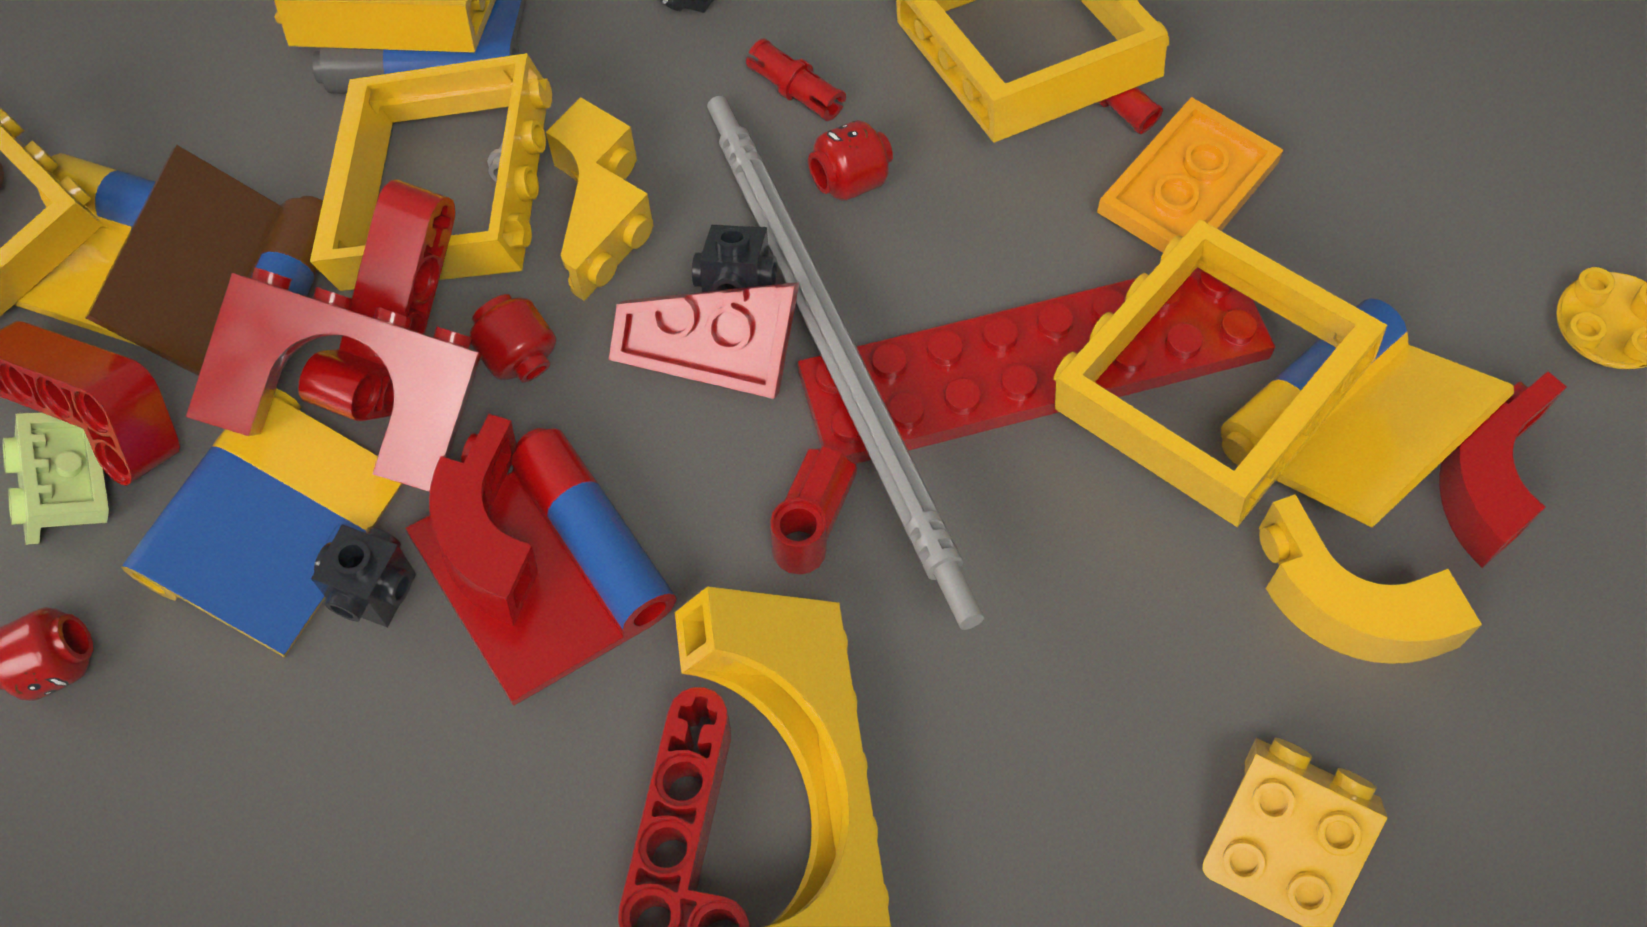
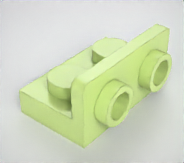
M44 413L16 414L15 437L3 438V460L5 473H17L19 488H9L8 490L11 525L23 524L26 545L40 543V530L42 527L107 523L109 508L103 468L93 453L84 429Z

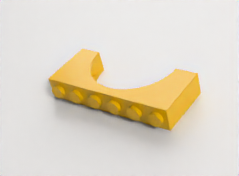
M707 586L675 612L681 674L698 676L729 688L753 704L772 723L796 760L802 774L810 805L811 846L805 874L789 905L781 915L765 927H891L888 910L889 895L883 879L877 841L878 826L873 816L867 779V758L862 747L857 716V696L852 685L847 653L848 639L843 628L840 603Z

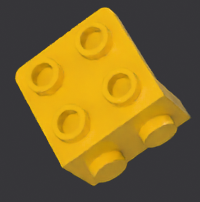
M1256 738L1245 759V775L1204 857L1203 872L1212 881L1303 927H1333L1388 818L1382 799L1374 795L1377 787L1358 774L1338 768L1336 774L1333 775L1310 764L1312 755L1289 741L1274 738L1272 744Z

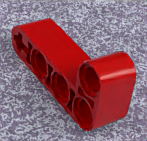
M397 179L389 181L384 186L376 202L352 295L353 300L350 311L373 318L376 307H380L413 318L409 330L425 335L454 226L456 211L453 199ZM342 335L339 349L323 350L314 353L306 362L299 378V396L303 401L355 421L390 417L392 414L394 389L388 369L371 348L351 337Z
M15 321L0 329V397L83 428L98 463L114 481L127 486L179 452V440L160 389L149 371L139 362L23 321Z
M692 687L682 691L673 699L668 710L619 906L618 923L620 927H637L640 915L652 907H663L671 912V921L668 927H708L711 923L718 920H729L738 927H751L745 910L736 901L723 896L697 892L731 743V725L725 703L715 691L708 688ZM701 717H709L711 724H704L702 726L697 743L700 754L693 752L694 742L689 726H697ZM695 777L702 782V787L694 798L686 801H677L669 796V790L677 779ZM669 840H677L687 846L685 857L678 865L671 868H661L653 864V855L662 843Z

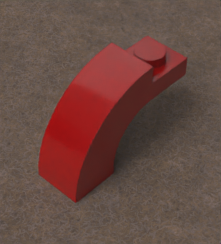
M1549 371L1529 387L1522 381L1515 384L1514 394L1441 462L1439 489L1446 518L1460 544L1481 568L1486 566L1520 536L1546 508L1545 505L1530 493L1521 481L1514 463L1513 448L1515 440L1541 419L1567 388Z
M488 414L479 434L472 433L468 437L462 451L461 462L440 456L431 481L429 509L432 527L445 566L454 583L479 609L499 621L514 626L535 581L538 570L532 544L506 535L489 519L494 499L512 465V455L516 450V440L511 420Z

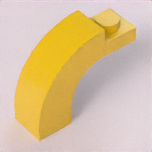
M1296 494L1274 501L1259 526L1260 542L1266 556L1273 563L1279 564L1278 569L1265 589L1282 613L1296 627L1312 639L1334 651L1356 659L1377 663L1395 664L1422 661L1460 648L1482 625L1449 569L1400 585L1373 583L1347 571L1331 556Z

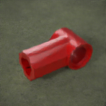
M822 446L819 449H808L785 501L778 504L772 512L770 528L773 557L778 566L788 573L798 575L811 573L819 568L825 560L827 540L857 474V465L849 461L843 452L826 446ZM798 531L811 535L810 538L802 541L790 540L786 536Z

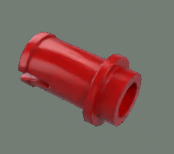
M1138 87L1098 102L1103 107L1111 106L1138 134H1144L1151 129L1163 113V108L1152 101Z

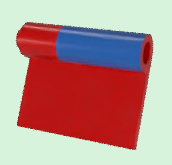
M536 428L520 438L512 455L513 472L506 475L490 510L489 519L499 530L514 539L532 544L538 574L514 626L488 615L475 606L460 591L445 566L430 515L405 528L412 543L513 706L650 628L672 610L677 600L673 591L564 433L556 428Z

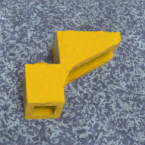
M580 97L545 133L554 166L568 174L577 183L561 258L564 267L569 271L568 282L571 292L585 301L597 287H602L611 280L617 266L633 248L638 249L647 241L654 225L648 194L624 180L632 172L637 162L631 126Z

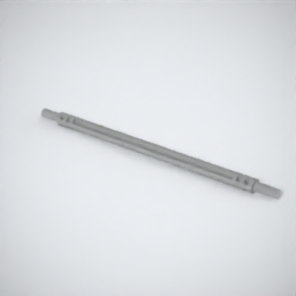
M716 96L708 102L707 108L721 135L719 145L758 226L767 227L768 247L772 255L776 257V263L785 282H800L796 305L928 578L937 580L960 629H971L979 625L983 621L984 616L960 570L963 565V559L748 130L739 126L725 97Z

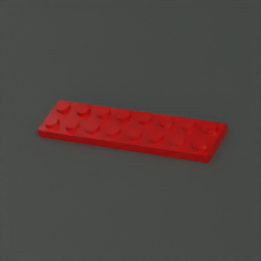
M1197 267L1100 375L1095 383L1115 396L1122 397L1268 360L1273 354L1275 345L1253 299ZM1136 278L857 346V349L908 451L1059 413L1055 409L1056 381L1054 380V374L1058 366L1069 353L1075 352L1078 354L1090 341L1093 328L1105 313L1111 312L1114 314L1122 306L1128 290ZM822 356L798 361V373L821 447L826 446L843 452L844 456L854 464L870 461L871 458Z

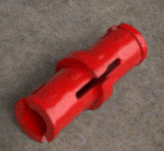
M765 38L758 40L751 47L749 54L759 60L756 61L752 57H747L746 66L778 86V92L781 96L790 101L794 97L820 115L825 121L833 120L840 113L843 106L834 100L837 99L841 103L845 102L846 93L815 74L813 66L809 62L801 58L800 60L793 59Z

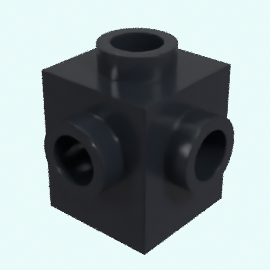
M711 225L702 253L695 252L693 257L692 282L694 287H702V292L776 284V257L769 256L767 227Z
M342 524L333 541L324 545L315 561L314 574L311 578L327 599L324 605L330 611L345 619L358 622L363 618L388 628L417 575L401 551L400 541L378 528L368 527L364 533Z

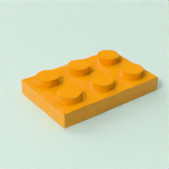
M1191 97L1100 198L1097 213L1163 253L1175 236L1180 235L1184 237L1199 219L1222 231L1278 165L1283 149Z

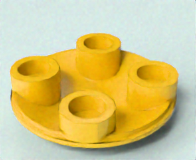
M1600 267L1585 269L1580 273L1578 279L1564 290L1557 304V323L1563 337L1579 354L1600 365L1616 369L1647 367V282L1635 276L1609 272Z

